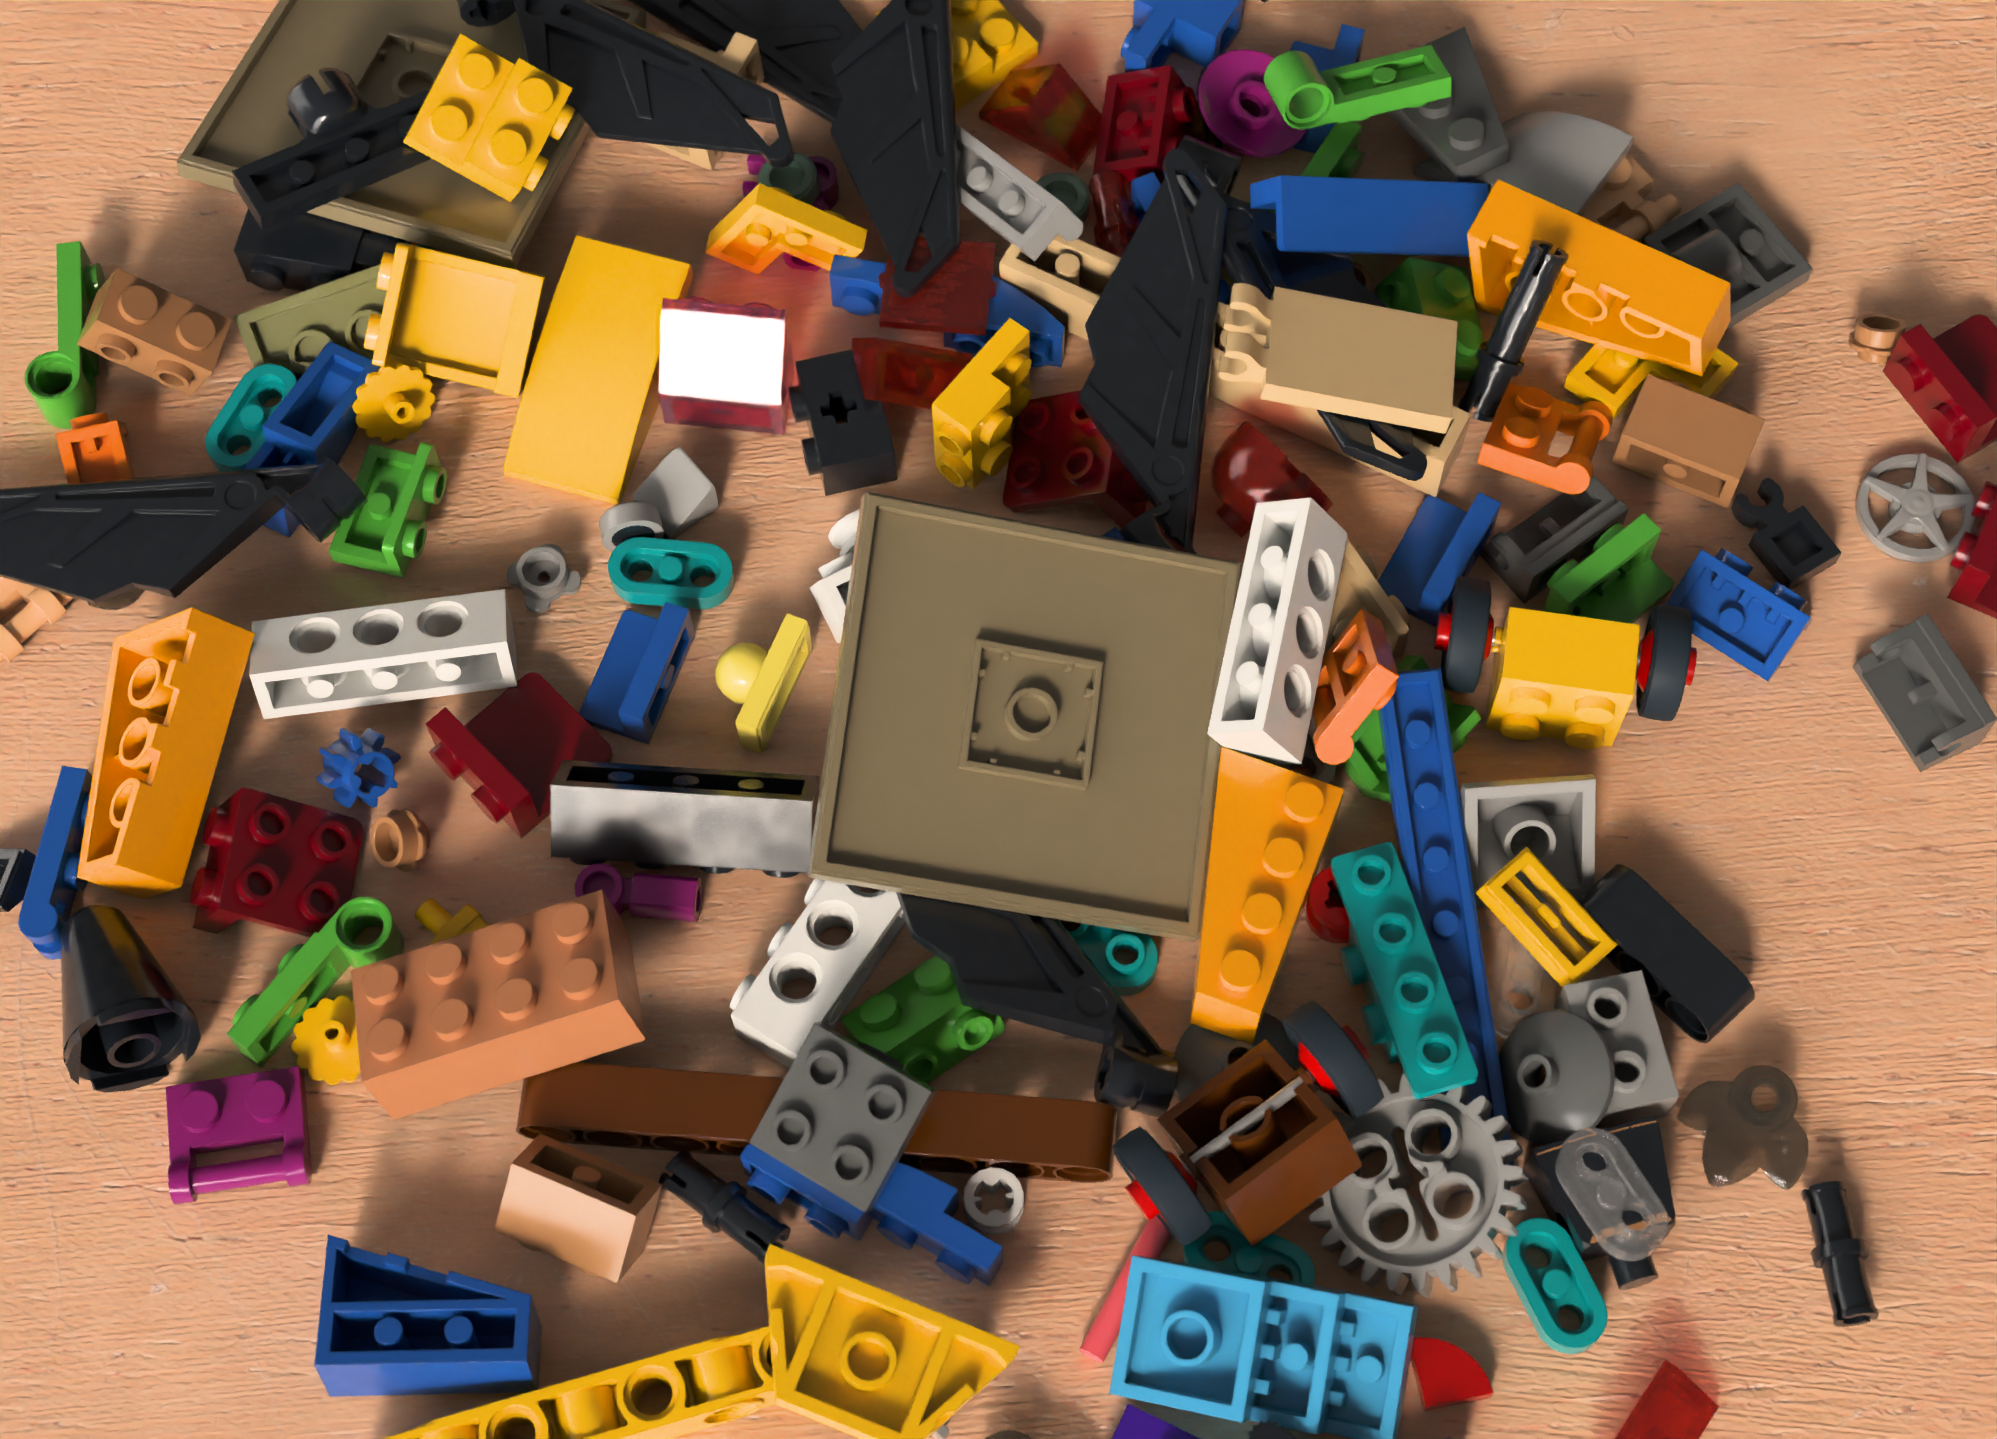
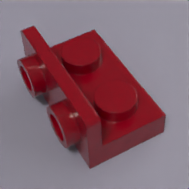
M1172 65L1108 76L1093 175L1102 187L1130 183L1133 179L1151 172L1155 173L1160 184L1164 181L1163 161L1169 151L1178 149L1185 135H1190L1191 122H1194L1197 103L1193 89L1185 85Z

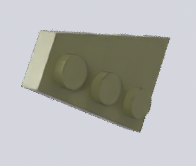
M380 264L235 315L234 319L253 367L264 364H277L287 368L292 373H305L329 341L372 360L374 350L365 349L364 341L371 312L382 315L387 290L376 288Z

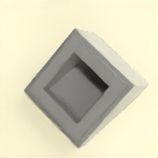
M679 446L662 460L632 495L634 501L646 502L659 509L664 536L670 540H674L719 507L714 485Z

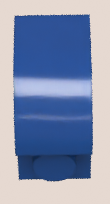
M1134 0L1133 27L1127 34L1121 48V57L1125 59V73L1161 67L1172 52L1203 67L1209 66L1213 60L1227 51L1241 30L1244 0Z

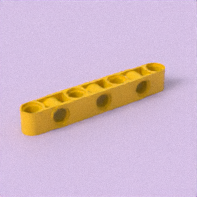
M769 1326L740 1335L710 1339L424 1423L413 1430L382 1439H504L506 1433L511 1428L521 1424L535 1427V1439H672L730 1422L748 1416L759 1409L776 1405L771 1368ZM653 1385H663L672 1390L670 1405L661 1413L646 1415L637 1410L638 1399L645 1389Z

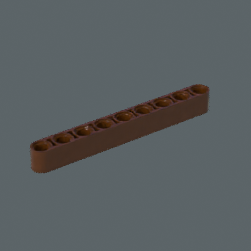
M575 1062L523 1079L516 1132L530 1139H535L541 1133L562 1143L675 1152L685 1150L689 1153L740 1156L747 1145H752L749 1142L784 1078ZM938 1090L899 1162L923 1171L976 1174L980 1170L992 1167L1002 1168L1012 1173L1016 1178L1080 1183L1105 1182L1113 1177L1114 1151L1112 1146L1115 1144L1117 1110L1110 1105L1093 1101Z

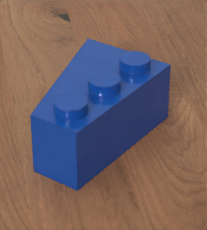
M328 1235L314 1366L330 1397L528 1393L538 1390L542 1326L531 1295L449 1271L448 1275L413 1265L410 1263L409 1258L389 1252L387 1256H382L352 1247L348 1240Z

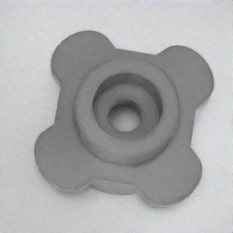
M545 544L526 551L518 562L510 565L507 571L509 583L521 589L526 596L525 605L527 609L534 613L546 612L550 608L551 602L564 594L574 595L581 587L579 573L569 570L563 558L562 549L555 544ZM547 574L550 576L547 582L542 583L538 580L541 575Z

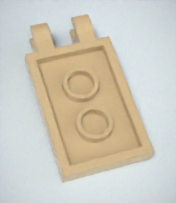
M1235 283L1232 286L1230 305H1226L1223 328L1230 332H1228L1226 337L1225 353H1221L1218 377L1230 382L1247 381L1261 384L1260 399L1446 434L1452 420L1458 321L1281 287L1274 288L1271 300H1269L1257 287L1245 283ZM1247 333L1266 335L1265 348L1253 336Z

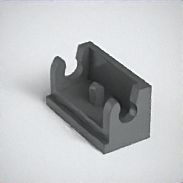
M1592 476L1589 486L1582 493L1574 495L1562 493L1506 534L1502 532L1496 534L1490 539L1491 542L1482 547L1480 556L1525 604L1548 587L1549 579L1566 562L1575 559L1580 564L1594 553V544L1610 527L1617 523L1623 525L1629 508L1621 500L1617 501L1595 476Z
M1929 614L1921 616L1915 622L1879 638L1870 645L1873 652L1856 661L1853 669L1920 772L1979 745L1997 720V717Z

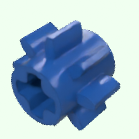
M341 728L339 732L340 739L334 741L328 748L320 747L318 751L324 757V771L316 777L317 782L329 789L336 788L333 793V800L347 808L354 804L357 797L362 802L375 808L378 805L377 797L383 795L389 788H397L398 783L394 780L393 764L397 763L401 756L387 747L382 748L385 736L370 728L363 732L361 739L346 728ZM359 763H362L360 770L355 772Z

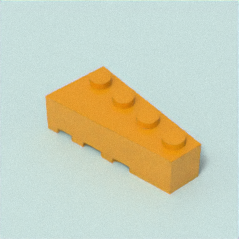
M1499 179L1494 184L1467 233L1475 306L1478 310L1500 316L1528 255L1532 240H1542L1553 244L1550 250L1551 254H1554L1557 248H1561L1569 255V258L1560 271L1535 327L1588 343H1598L1608 349L1703 376L1731 321L1729 282Z
M191 607L114 638L77 878L139 899L182 887L255 633Z
M1221 746L1190 1023L1239 1041L1254 1043L1307 902L1311 884L1317 875L1335 827L1345 789Z

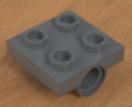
M1739 183L1643 238L1642 241L1644 245L1730 283L1731 321L1727 329L1807 282L1813 270Z
M822 1022L814 1023L749 1143L866 1213L872 1211L938 1090L907 1073L908 1069L903 1064L879 1049L860 1041H853Z

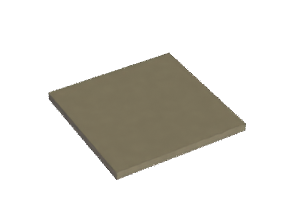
M279 0L178 159L179 175L186 179L238 193L233 185V170L296 145L304 139L288 114V94L294 84L305 75L310 74L325 95L330 88L319 74V70L322 68H336L349 74L366 102L375 108H382L431 89L460 33L513 64L516 63L518 58L528 62L516 12L513 13L510 17L494 26L477 27L468 25L461 19L457 0ZM588 0L643 28L646 27V11L607 0ZM574 113L559 140L548 136L539 154L547 158L549 162L539 182L532 192L522 187L511 202L434 159H430L312 209L307 213L466 258L515 269L588 135L590 127L579 114Z
M865 492L860 504L807 878L1190 942L1199 939L1221 745L1210 737L1207 732L1235 606L1241 563Z

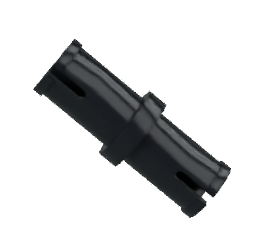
M685 1150L676 1154L665 1168L674 1174L670 1176L666 1172L662 1173L658 1183L662 1184L664 1190L670 1191L702 1215V1225L711 1232L718 1233L722 1230L754 1254L763 1264H765L764 1260L769 1244L781 1249L784 1247L776 1240L780 1238L782 1241H787L791 1232L790 1227L786 1224H781L746 1198L747 1190L738 1182L731 1181L726 1183L695 1160Z
M1829 1181L1809 1186V1189H1804L1801 1192L1816 1247L1811 1251V1257L1814 1266L1822 1269L1833 1311L1834 1325L1839 1327L1861 1325L1871 1322L1870 1319H1876L1879 1316L1863 1262L1869 1254L1866 1242L1863 1239L1857 1238L1846 1197L1847 1190L1845 1184L1840 1181Z

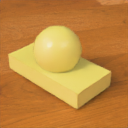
M787 613L769 651L757 643L741 642L728 647L718 658L715 670L717 686L730 700L743 704L735 721L741 747L760 754L762 750L765 751L812 652L811 635L807 620Z

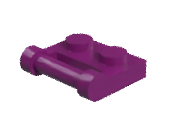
M299 1066L166 1086L170 1155L168 1186L172 1202L175 1205L196 1202L198 1194L281 1181H287L289 1187L311 1183L312 1168L305 1076ZM284 1141L283 1154L197 1167L196 1165L197 1154Z

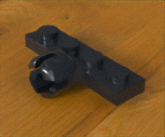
M322 68L319 70V74L330 88L325 95L310 74L302 77L290 90L287 106L289 108V116L304 139L296 145L232 171L233 185L262 231L432 159L403 143L430 89L390 106L375 108L366 102L349 74L336 68Z

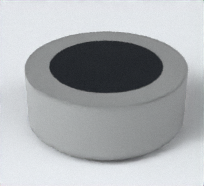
M630 501L617 504L608 509L599 520L602 543L611 552L620 543L631 538L663 539L664 537L659 509L646 502Z

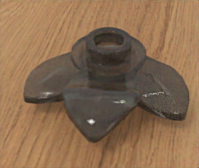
M1768 1065L1752 1066L1739 1073L1733 1082L1707 1081L1690 1091L1683 1101L1677 1115L1678 1121L1689 1128L1706 1133L1702 1147V1163L1705 1176L1711 1186L1720 1187L1739 1182L1761 1168L1774 1184L1784 1190H1789L1796 1184L1804 1171L1808 1157V1138L1801 1125L1794 1118L1798 1104L1796 1088L1792 1080L1783 1071ZM1758 1086L1769 1087L1776 1096V1103L1768 1112L1759 1111L1752 1104L1751 1094Z

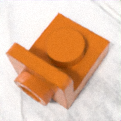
M103 412L71 419L72 430L56 433L67 483L135 478L124 437L128 436L126 423L118 420L109 422L107 413Z

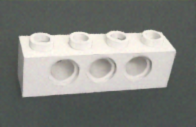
M1311 497L1256 503L1207 732L1210 737L1225 748L1274 765L1302 764L1348 533Z
M505 589L252 621L251 632L255 633L250 651L249 676L263 719L517 686L516 633Z
M814 879L805 895L804 903L807 904V907L794 925L786 922L781 926L772 939L767 951V955L771 958L757 977L752 974L748 975L734 993L730 1008L733 1009L731 1018L736 1035L790 1068L814 1023L822 1022L834 1029L906 925L896 892L880 890L875 893H864L859 891L855 885ZM833 926L844 927L852 933L846 942L836 946L826 945L818 940L820 934L825 929ZM804 978L815 984L813 991L801 999H791L781 993L783 987L793 979Z

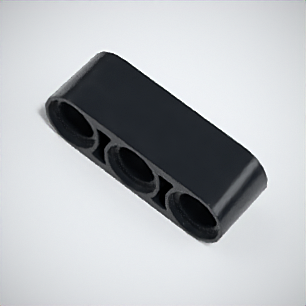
M1621 864L1615 865L1577 900L1618 944L1605 957L1623 974L1642 970L1650 1000L1694 1040L1704 1044L1710 1042L1755 999L1753 986L1739 968L1631 868Z

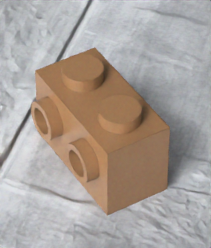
M116 268L96 293L77 345L97 353L107 360L119 363L153 378L168 387L192 395L213 373L232 320L122 269Z
M1648 374L1621 434L1611 463L1728 508L1765 419L1750 414L1746 408L1739 404L1719 402L1693 392L1687 385L1672 379L1662 380Z
M540 1133L511 1163L494 1231L517 1240L519 1244L527 1249L545 1252L578 1266L588 1275L606 1278L618 1283L644 1252L662 1184Z

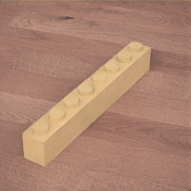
M1057 234L1035 262L1014 245L1010 244L999 262V277L1044 307L1065 327L1066 331L1088 340L1085 323L1121 258L1079 239L1066 241ZM1218 301L1209 386L1210 396L1433 497H1437L1462 450L1470 413L1453 406L1452 420L1446 434L1410 427L1413 445L1423 452L1427 458V468L1424 476L1417 481L1407 480L1350 457L1342 451L1316 409L1260 399L1261 384L1247 381L1230 382L1218 377L1221 353H1225L1226 337L1228 332H1230L1223 328L1226 304ZM1247 333L1253 336L1265 348L1266 335ZM1371 432L1377 450L1397 458H1402V456Z

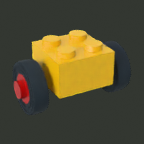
M1457 577L1453 585L1448 613L1439 612L1434 650L1442 651L1440 668L1443 688L1463 693L1474 692L1479 681L1482 663L1489 657L1492 645V652H1495L1492 661L1485 729L1501 731L1504 736L1511 739L1532 740L1540 736L1565 740L1568 745L1579 749H1596L1602 745L1612 747L1633 699L1635 679L1637 681L1636 705L1638 715L1660 721H1672L1675 718L1681 704L1685 685L1690 686L1693 681L1697 650L1691 647V613L1689 609L1665 604L1655 605L1649 616L1644 637L1640 642V625L1516 607L1509 608L1503 628L1496 626L1493 632L1494 619L1490 613V582L1479 578Z

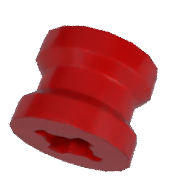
M1328 867L1313 879L1305 906L1306 921L1311 931L1320 939L1330 943H1347L1349 940V919L1342 899L1334 898L1331 894L1334 892L1336 895H1340L1331 868Z

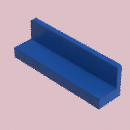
M1280 175L1250 184L1251 209L1276 210L1277 248L1284 252L1470 257L1467 233L1488 197V183Z

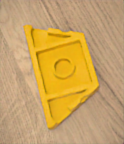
M769 1244L764 1262L774 1401L778 1406L859 1439H928L1004 1371L1017 1356L1020 1348L1018 1344Z

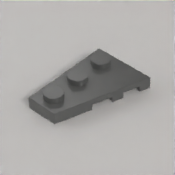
M1463 27L1423 45H1431L1451 75L1452 97L1431 101L1420 107H1407L1388 113L1454 182L1468 181L1509 162V143L1466 28Z

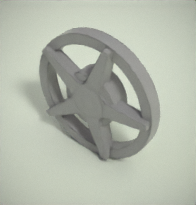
M1925 453L1901 454L1879 462L1867 473L1857 492L1856 514L1860 527L1867 538L1886 554L1909 562H1931L1953 553L1965 531L1970 533L1975 519L1971 515L1975 499L1961 475L1946 463L1927 456ZM1915 468L1912 482L1905 483L1900 487L1878 479L1883 474L1894 469ZM1927 471L1945 480L1956 494H1938L1933 487L1927 484ZM1869 490L1890 502L1888 513L1891 520L1882 531L1876 526L1869 512ZM1962 507L1963 518L1961 528L1956 536L1947 542L1937 520L1942 511ZM1898 530L1910 534L1925 533L1935 547L1925 549L1911 548L1898 544L1888 537Z

